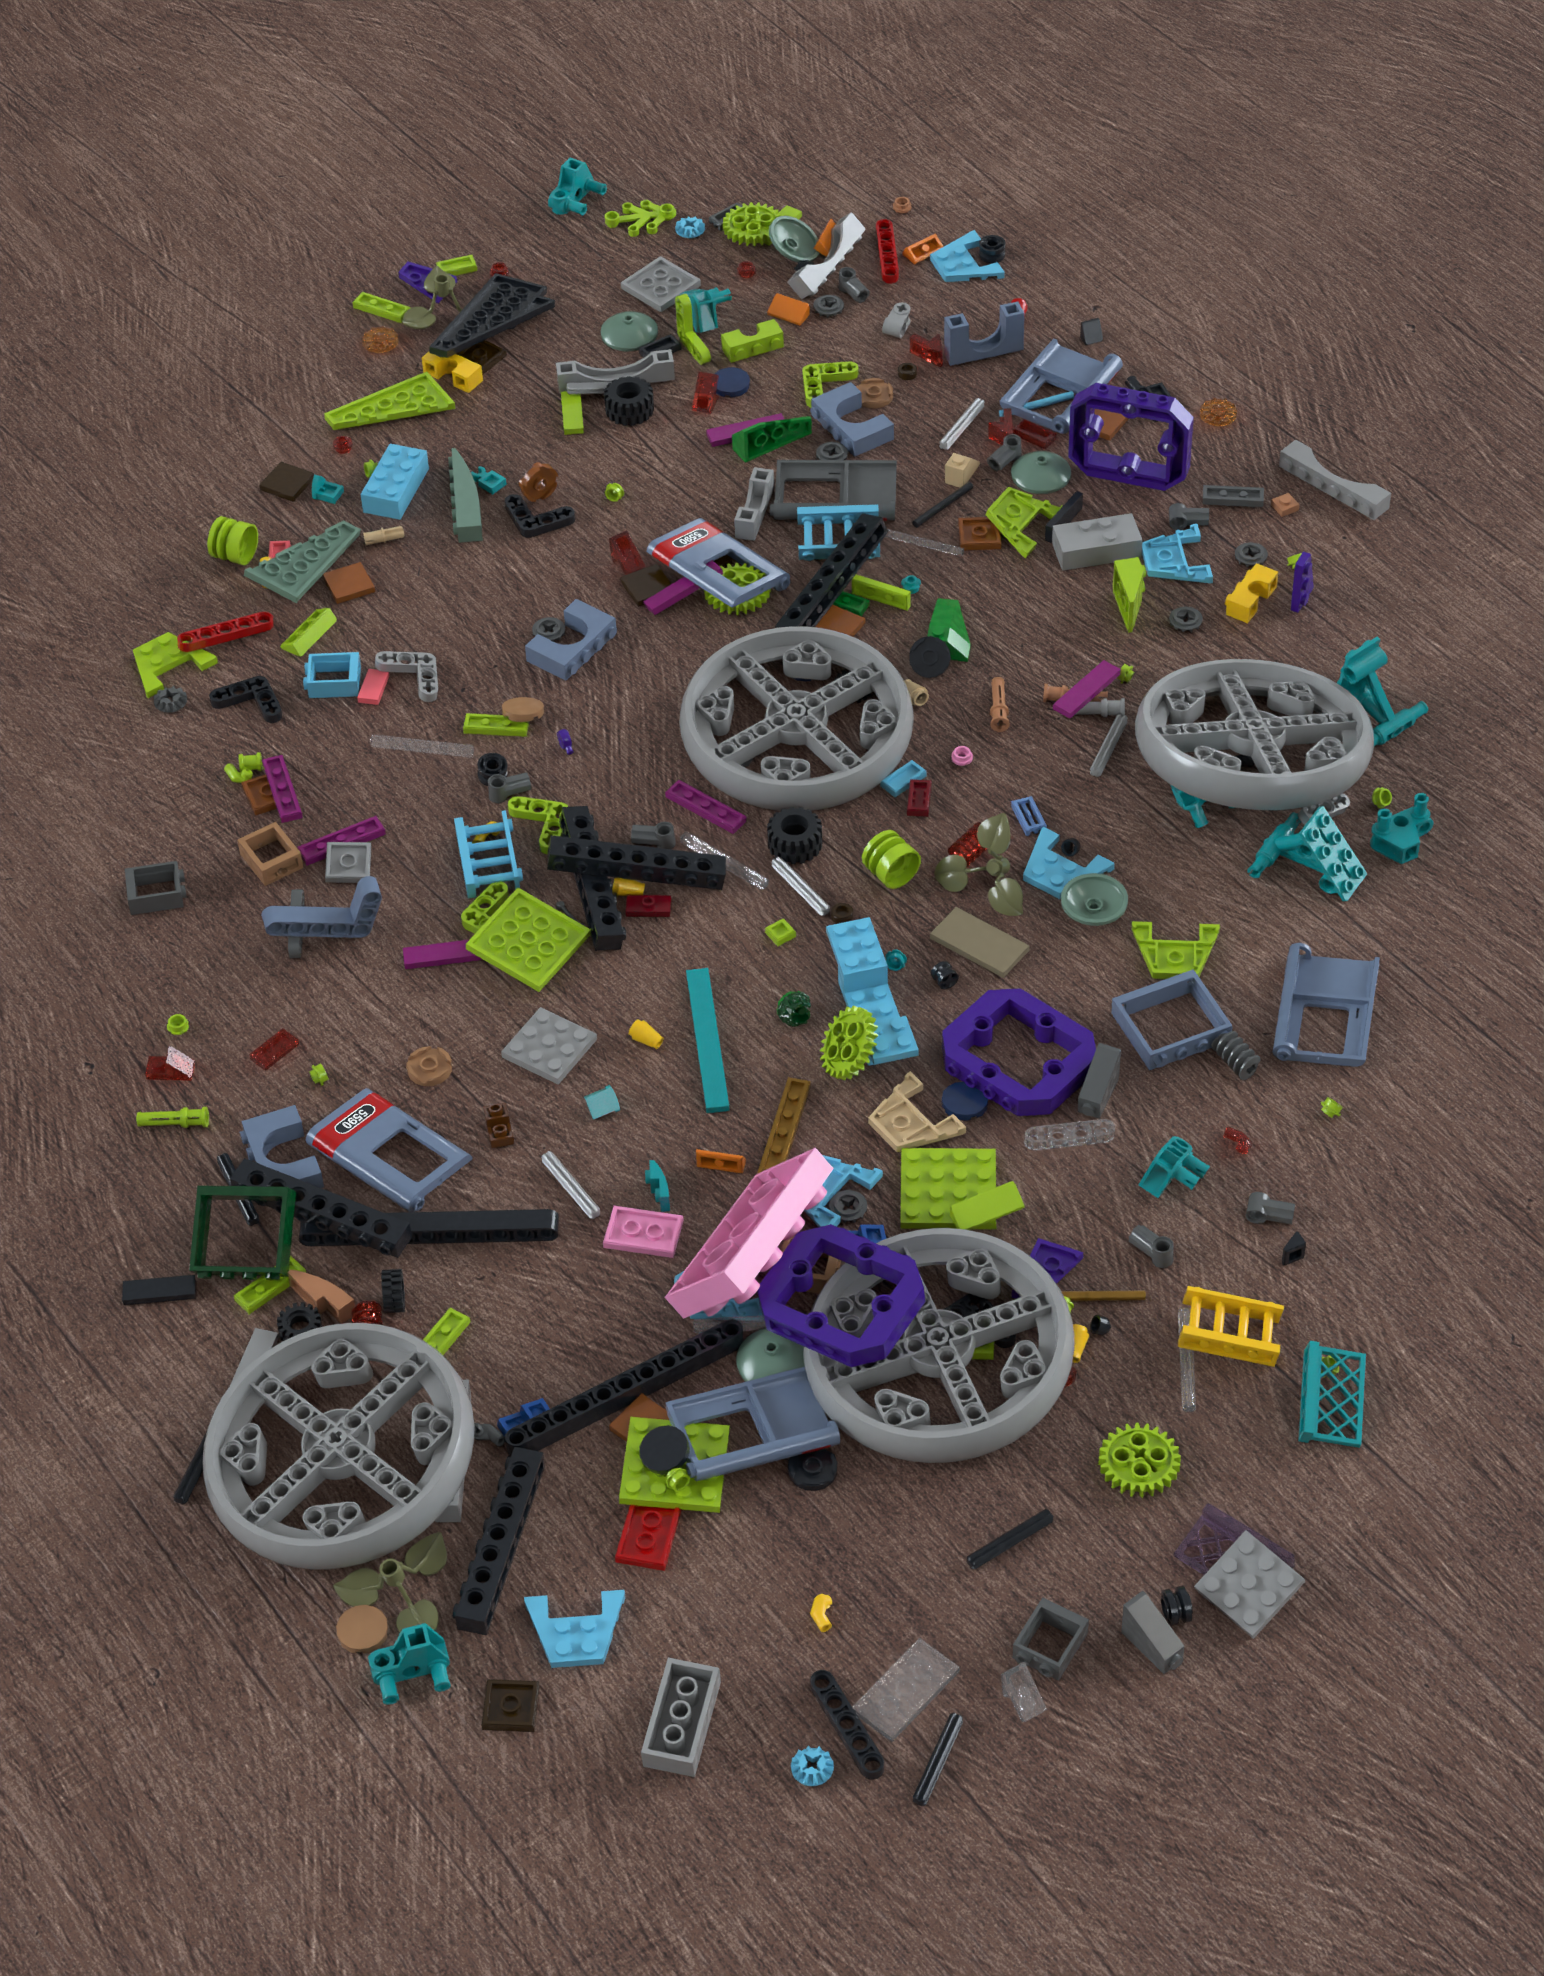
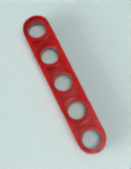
M881 219L876 222L881 276L885 283L892 284L899 280L893 224L888 219Z
M258 612L183 632L177 637L178 649L183 652H191L269 631L273 628V615L269 612ZM267 620V621H269V622L263 623V622H259V621ZM247 625V626H250V627L242 628V627H240V626ZM225 630H226V631H230V632H229V633H222L221 631H225ZM202 636H211L210 638H202ZM183 641H191V643H182V642H183Z

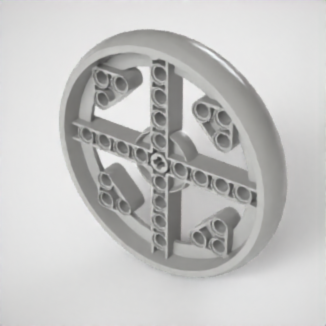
M781 627L759 631L739 638L722 647L708 658L695 672L686 688L680 708L679 725L685 750L692 763L720 791L741 802L760 808L781 811V809H789V807H803L804 810L809 809L813 811L834 807L854 800L875 788L890 775L901 761L909 745L914 724V712L910 693L900 673L886 657L870 645L857 638L833 630L816 627ZM783 659V673L786 676L814 680L828 679L831 676V663L842 666L851 672L810 693L802 690L788 691L760 664ZM733 678H736L767 708L765 719L717 744L713 734L723 736L730 730L734 712V694L732 688L726 685ZM874 691L879 701L872 699L865 702L860 722V745L869 751L859 758L826 727L828 716ZM779 743L788 745L805 744L834 773L810 778V763L807 760L797 758L765 757L761 761V774L741 766V764Z
M1253 659L1215 660L1176 670L1160 679L1151 687L1144 696L1135 719V736L1139 750L1147 764L1159 777L1175 788L1194 797L1242 809L1286 810L1328 801L1347 791L1361 778L1370 763L1374 749V733L1370 718L1362 704L1348 690L1312 671L1272 661ZM1219 695L1229 714L1225 721L1193 723L1204 713L1205 697ZM1250 695L1268 697L1267 707L1288 716L1277 717L1269 712L1257 710ZM1313 710L1321 714H1313ZM1317 743L1306 753L1304 771L1292 773L1280 752L1283 746ZM1231 749L1239 754L1251 756L1259 773L1240 771L1241 760L1218 750ZM1185 752H1194V757L1185 754Z
M932 1228L902 1233L876 1244L887 1246L892 1251L910 1256L915 1260L917 1267L946 1265L948 1284L954 1289L985 1299H994L1001 1292L1000 1280L1013 1288L1021 1298L963 1318L955 1312L936 1309L922 1280L926 1302L905 1330L903 1339L898 1340L886 1359L849 1367L807 1347L803 1348L807 1378L818 1403L829 1418L834 1420L837 1426L848 1436L876 1452L893 1458L923 1463H948L980 1457L1003 1448L1025 1435L1046 1416L1058 1400L1067 1383L1074 1355L1075 1334L1070 1311L1060 1288L1049 1273L1027 1253L1010 1243L980 1232L953 1228ZM845 1263L830 1277L821 1289L811 1312L818 1311L824 1313L828 1318L830 1326L860 1338L873 1320L871 1303L876 1297V1293L871 1288L885 1279L873 1274L863 1275L858 1272L855 1266ZM1037 1326L1039 1334L1038 1349L1029 1340H1022L1015 1345L1000 1374L1002 1395L1008 1400L987 1413L965 1369L972 1359L974 1349ZM914 1369L924 1376L941 1378L961 1422L947 1425H930L929 1406L925 1401L890 1389H882L875 1394L876 1409H874L861 1399L854 1390Z
M344 1323L312 1329L291 1337L266 1351L244 1369L227 1389L212 1415L203 1451V1475L211 1505L221 1523L239 1542L258 1555L279 1564L303 1569L328 1570L355 1566L381 1558L409 1543L425 1531L447 1508L459 1490L471 1460L474 1444L475 1425L468 1391L451 1363L438 1350L424 1340L397 1328L369 1323ZM369 1361H376L396 1367L352 1409H333L322 1413L285 1384L296 1376L312 1369L318 1384L322 1388L359 1385L367 1383L373 1377V1370ZM423 1387L430 1396L434 1406L423 1402L416 1405L412 1411L411 1447L418 1462L422 1465H429L415 1486L374 1454L376 1446L375 1432ZM265 1404L303 1434L301 1441L302 1456L252 1502L244 1488L243 1482L254 1486L264 1480L267 1441L260 1427L250 1422L259 1408ZM355 1475L393 1505L388 1511L367 1522L357 1503L342 1502L316 1505L306 1509L303 1513V1521L307 1530L279 1523L325 1479L340 1480Z

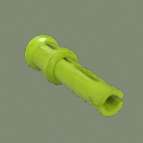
M183 1107L180 1111L137 1112L136 1121L138 1127L181 1125L183 1128H188L189 1126L202 1125L205 1128L209 1125V1111L207 1107L190 1110L187 1107ZM152 1118H169V1119H152Z

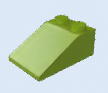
M1139 557L1114 561L1113 594L1128 633L1133 631L1142 602V593L1145 592L1143 577H1146L1145 565H1141Z

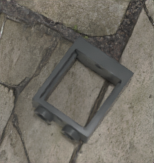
M177 861L125 868L127 901L131 915L184 907L183 898H187L185 885H181V882H185L183 869H179ZM168 881L175 882V891L138 896L137 886Z
M1042 1597L1013 1644L1012 1658L1023 1666H1030L1038 1670L1045 1677H1052L1059 1681L1088 1634L1089 1619ZM1042 1622L1074 1636L1058 1662L1027 1648Z

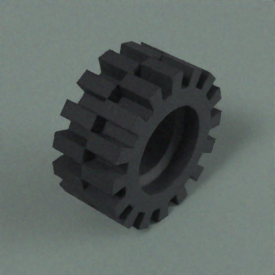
M402 1269L382 1270L381 1287L384 1313L405 1312Z
M301 1302L300 1306H297V1303H292L293 1308H290L289 1305L286 1306V1312L281 1310L279 1313L280 1317H277V1327L281 1341L322 1327L318 1309L316 1307L313 1309L311 1304H308L306 1307L305 1302ZM297 1322L309 1323L307 1327L300 1330L291 1328Z

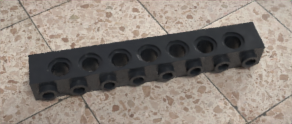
M862 513L781 617L775 628L816 627L888 533L882 517Z
M588 806L562 807L559 823L563 837L599 840L598 831L594 830V817L590 815ZM573 873L588 928L591 929L590 935L595 951L621 949L623 940H626V929L621 925V912L616 907L617 898L612 893L611 878Z
M551 835L548 847L547 870L722 890L726 876V856Z
M246 1158L243 1159L230 1178L231 1186L289 1187L296 1191L294 1217L297 1220L313 1224L323 1231L333 1232L343 1239L356 1241L363 1247L376 1249L386 1256L391 1255L399 1258L412 1238L409 1222ZM252 1200L260 1206L270 1207L281 1214L282 1201Z
M514 1447L512 1455L507 1456L504 1477L501 1476L498 1481V1495L492 1498L490 1517L486 1518L483 1524V1537L478 1539L476 1543L475 1560H471L468 1566V1580L462 1583L460 1602L456 1603L453 1608L452 1617L456 1620L457 1630L487 1636L545 1468L543 1452Z

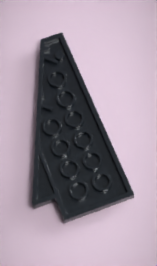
M495 273L429 346V353L448 358L507 329H514L516 325L554 308L555 300L544 297L547 293V286Z

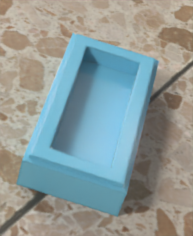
M911 760L882 780L880 786L892 796L897 797L909 788L910 779L922 780L927 776V771Z

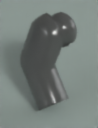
M474 1423V1439L490 1440L496 1446H502L505 1443V1436L491 1424Z

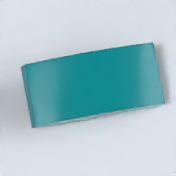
M649 1160L650 1170H645L646 1184H650L651 1193H655V1201L660 1202L661 1212L670 1211L669 1189L666 1178L659 1165L654 1160Z

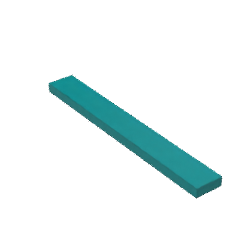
M709 969L686 970L706 1113L730 1111Z

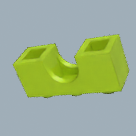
M772 319L758 323L757 334L753 336L743 335L739 329L721 334L722 350L730 363L780 349L784 347L783 331L776 320Z

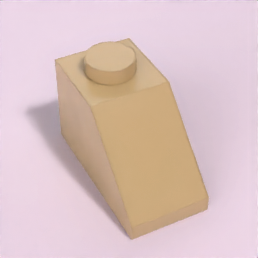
M953 453L945 464V483L959 488L962 487L972 477L980 465V461Z

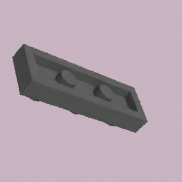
M1203 485L1202 504L1263 507L1264 488Z

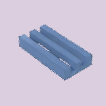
M1032 796L1011 801V807L1026 836H1029L1030 832L1037 834L1043 826L1047 828ZM1025 803L1029 804L1038 824H1035Z

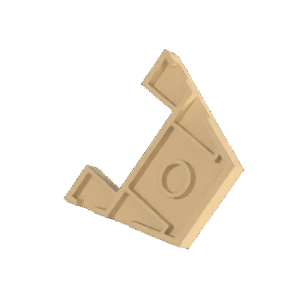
M911 1071L905 1075V1079L901 1084H897L889 1098L884 1099L868 1117V1124L896 1152H900L902 1148H915L965 1134L966 1126L954 1114L933 1125L908 1100L923 1090V1083Z

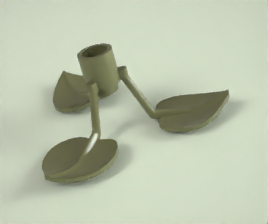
M435 266L424 281V289L429 293H433L430 309L412 307L404 314L402 323L413 329H426L432 326L436 321V316L431 314L437 295L439 297H446L448 293H450L460 313L463 309L460 308L453 293V288L456 284L455 279L440 267Z
M1001 813L984 820L977 830L979 844L984 848H988V853L995 857L988 861L987 866L966 869L964 857L949 855L937 864L934 875L946 890L958 892L963 890L968 884L967 873L987 870L990 875L998 876L995 880L996 886L992 887L988 892L991 906L1001 914L1018 916L1023 914V892L1020 884L1015 879L1004 878V874L1010 870V863L1008 859L998 855L1004 853L1010 844L1009 822L1006 814Z
M437 1532L414 1544L406 1553V1566L402 1562L390 1558L381 1563L379 1575L370 1568L355 1570L343 1580L333 1585L336 1593L341 1600L352 1607L359 1605L371 1606L377 1602L379 1598L377 1590L383 1588L385 1581L391 1587H398L409 1607L402 1610L397 1617L396 1626L399 1632L404 1628L424 1623L436 1631L439 1615L435 1605L426 1599H422L413 1605L402 1586V1582L405 1578L403 1570L412 1574L420 1571L422 1575L430 1576L443 1569L447 1562V1550L441 1532Z

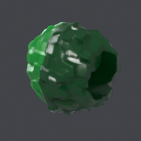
M790 991L783 995L777 1007V1014L781 1021L790 1027L806 1024L811 1015L807 1007H811L810 997L800 991Z

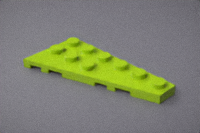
M424 372L324 413V417L333 430L456 408L455 402L428 372Z

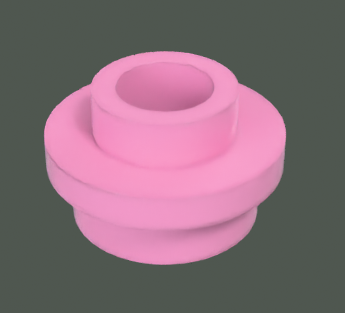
M959 746L952 752L951 759L956 765L965 766L972 762L973 754L968 747Z

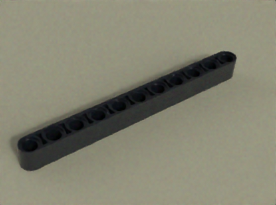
M552 1209L386 1213L410 1223L412 1238L408 1244L553 1241L558 1237L559 1214ZM300 1222L299 1242L302 1245L310 1247L360 1245L356 1241L343 1239L328 1230L323 1231L308 1222Z
M736 1319L726 1320L511 1428L505 1434L508 1456L512 1455L514 1447L539 1451L625 1408L641 1394L648 1396L737 1351L744 1341L742 1323Z

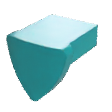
M314 475L312 498L335 504L344 493V487L328 482L322 476Z
M610 1085L584 1097L593 1120L610 1112L620 1111L617 1096Z

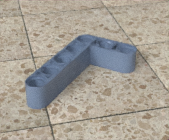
M366 876L359 880L350 908L269 906L262 911L261 916L266 933L270 936L361 938L370 934L382 895L376 878Z

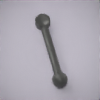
M563 901L556 903L558 910H562L568 917L577 921L565 908Z

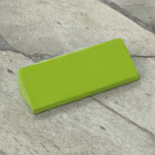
M330 608L316 609L281 644V649L297 656H303L337 621L335 615Z
M1014 1181L952 1204L950 1206V1218L957 1229L970 1230L1025 1208L1016 1184Z

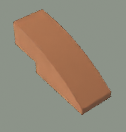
M291 1269L287 1272L290 1287L307 1304L313 1305V1309L316 1307L318 1313L321 1314L327 1310L340 1324H343L357 1314L354 1299L333 1283L301 1271Z

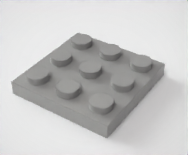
M661 256L621 282L622 290L659 312H663L675 304V298L680 293L697 289L701 286L699 278Z
M540 1007L501 1051L502 1058L559 1085L596 1042L597 1034Z
M1245 1530L1199 1580L1194 1588L1254 1639L1305 1583V1579Z

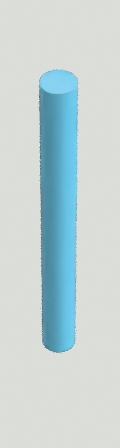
M1069 391L1026 403L1023 408L1033 410L1074 399V393ZM1004 409L999 410L1000 418L1014 415L1006 412Z

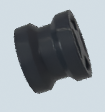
M948 961L937 963L931 970L932 978L937 981L938 986L943 990L953 987L959 979V975L955 970H952V966Z

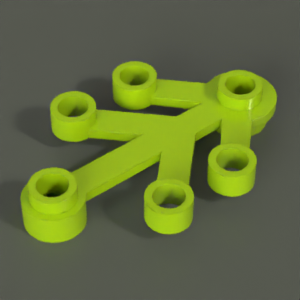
M649 200L641 201V208L626 202L622 205V212L631 215L619 216V213L616 211H609L605 214V224L609 228H615L619 223L636 221L628 227V235L636 237L639 235V229L650 219L656 218L653 222L646 225L647 233L655 234L658 232V226L664 220L668 221L676 216V209L672 204L658 206Z

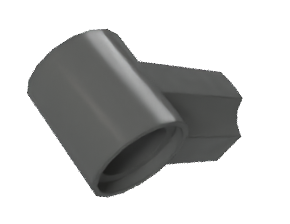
M850 267L840 269L839 290L848 293L859 303L865 302L870 295V291L856 277V271Z
M1007 435L1004 438V444L987 458V464H989L992 470L996 472L1001 471L1008 463L1016 461L1022 456L1021 438L1018 435Z
M1175 503L1169 507V525L1174 530H1182L1187 525L1198 524V526L1209 525V508H1186L1182 503Z
M527 772L509 777L496 774L488 779V797L493 803H502L507 800L509 795L531 790V782Z
M660 822L656 826L633 825L631 842L657 845L658 848L673 849L676 845L674 827L670 822Z
M1253 1192L1249 1196L1245 1216L1248 1221L1255 1224H1261L1269 1220L1292 1225L1295 1204L1272 1200L1265 1193Z
M1137 1225L1129 1236V1242L1150 1256L1152 1263L1156 1267L1168 1268L1171 1266L1174 1260L1173 1241L1165 1236L1159 1237L1144 1225Z

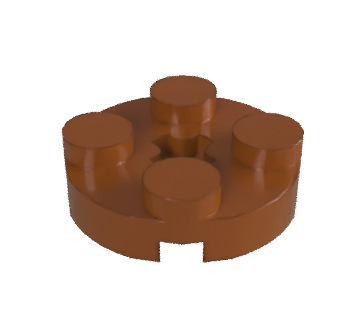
M536 462L518 483L522 494L531 502H537L536 500L540 498L542 500L548 498L557 487L556 476L558 477V473L550 465Z

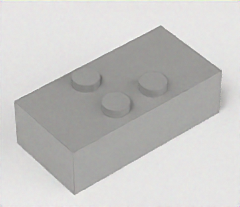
M1132 513L1053 525L1052 545L1062 571L1114 563L1115 560L1135 557L1140 559L1142 557V537Z
M673 1658L667 1659L641 1750L643 1767L695 1777L721 1684L718 1667Z

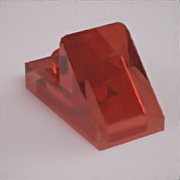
M914 333L910 337V353L938 367L943 366V349L940 334H937L929 341Z
M698 372L692 411L712 413L719 398L716 395L719 375Z
M1011 408L1003 409V417H999V422L988 423V437L1000 445L1004 444L1003 441L1007 435L1013 434Z
M627 530L609 538L612 561L618 560L625 575L645 567Z
M168 1046L167 1056H149L145 1072L146 1079L192 1081L195 1060L176 1048Z

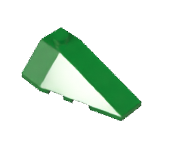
M811 417L768 421L752 425L732 434L733 451L745 463L812 434Z
M938 598L927 636L937 637L945 642L950 649L951 660L968 662L971 644L959 601Z

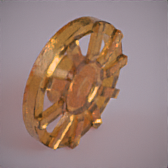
M385 326L372 327L371 330L364 333L362 338L363 346L368 351L374 353L390 351L397 346L399 341L396 331Z
M1213 398L1202 404L1200 417L1210 425L1225 426L1236 419L1237 409L1234 403L1227 401L1225 398L1224 400Z

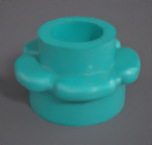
M909 575L902 579L901 585L903 589L910 591L911 594H915L919 591L921 580L916 576Z
M897 949L887 952L885 956L888 968L893 971L900 970L907 963L906 955Z

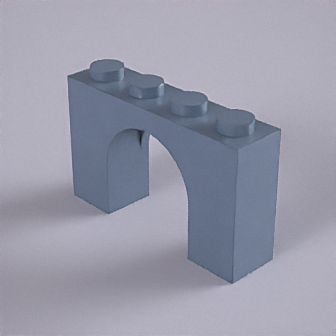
M1019 302L1000 305L998 328L991 336L982 340L969 339V324L963 313L944 317V355L950 366L1024 350L1025 313Z
M852 382L811 399L812 408L810 412L813 418L817 419L823 428L827 429L834 439L843 444L854 457L894 440V424L884 414L861 423H850L841 419L842 416L862 408V392Z
M575 599L564 610L565 626L585 636L581 641L562 645L537 634L525 645L527 662L565 681L571 675H574L584 663L588 662L617 633L615 617L578 599Z
M295 1105L241 1121L243 1131L239 1133L243 1145L248 1144L249 1148H246V1153L249 1160L314 1186L324 1187L322 1173L315 1156L287 1164L275 1163L266 1158L268 1152L273 1147L304 1137L302 1121Z

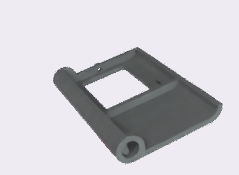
M777 460L774 504H770V516H774V520H797V507L878 504L879 517H882L883 521H895L897 460ZM787 481H837L840 483L839 503H783L784 484Z

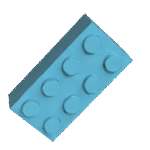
M389 444L361 493L363 513L401 520L429 470L427 450Z

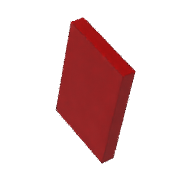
M630 1505L615 1555V1562L665 1571L682 1509L677 1507L670 1509Z

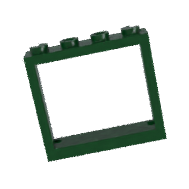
M197 1185L189 1271L197 1274V1278L211 1279L212 1275H220L221 1279H234V1276H242L246 1280H257V1276H265L267 1280H280V1277H288L296 1191L289 1187ZM212 1200L282 1201L276 1267L205 1266Z

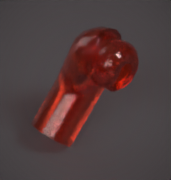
M1229 1126L1226 1128L1224 1137L1238 1143L1236 1151L1247 1154L1248 1149L1252 1146L1248 1136Z

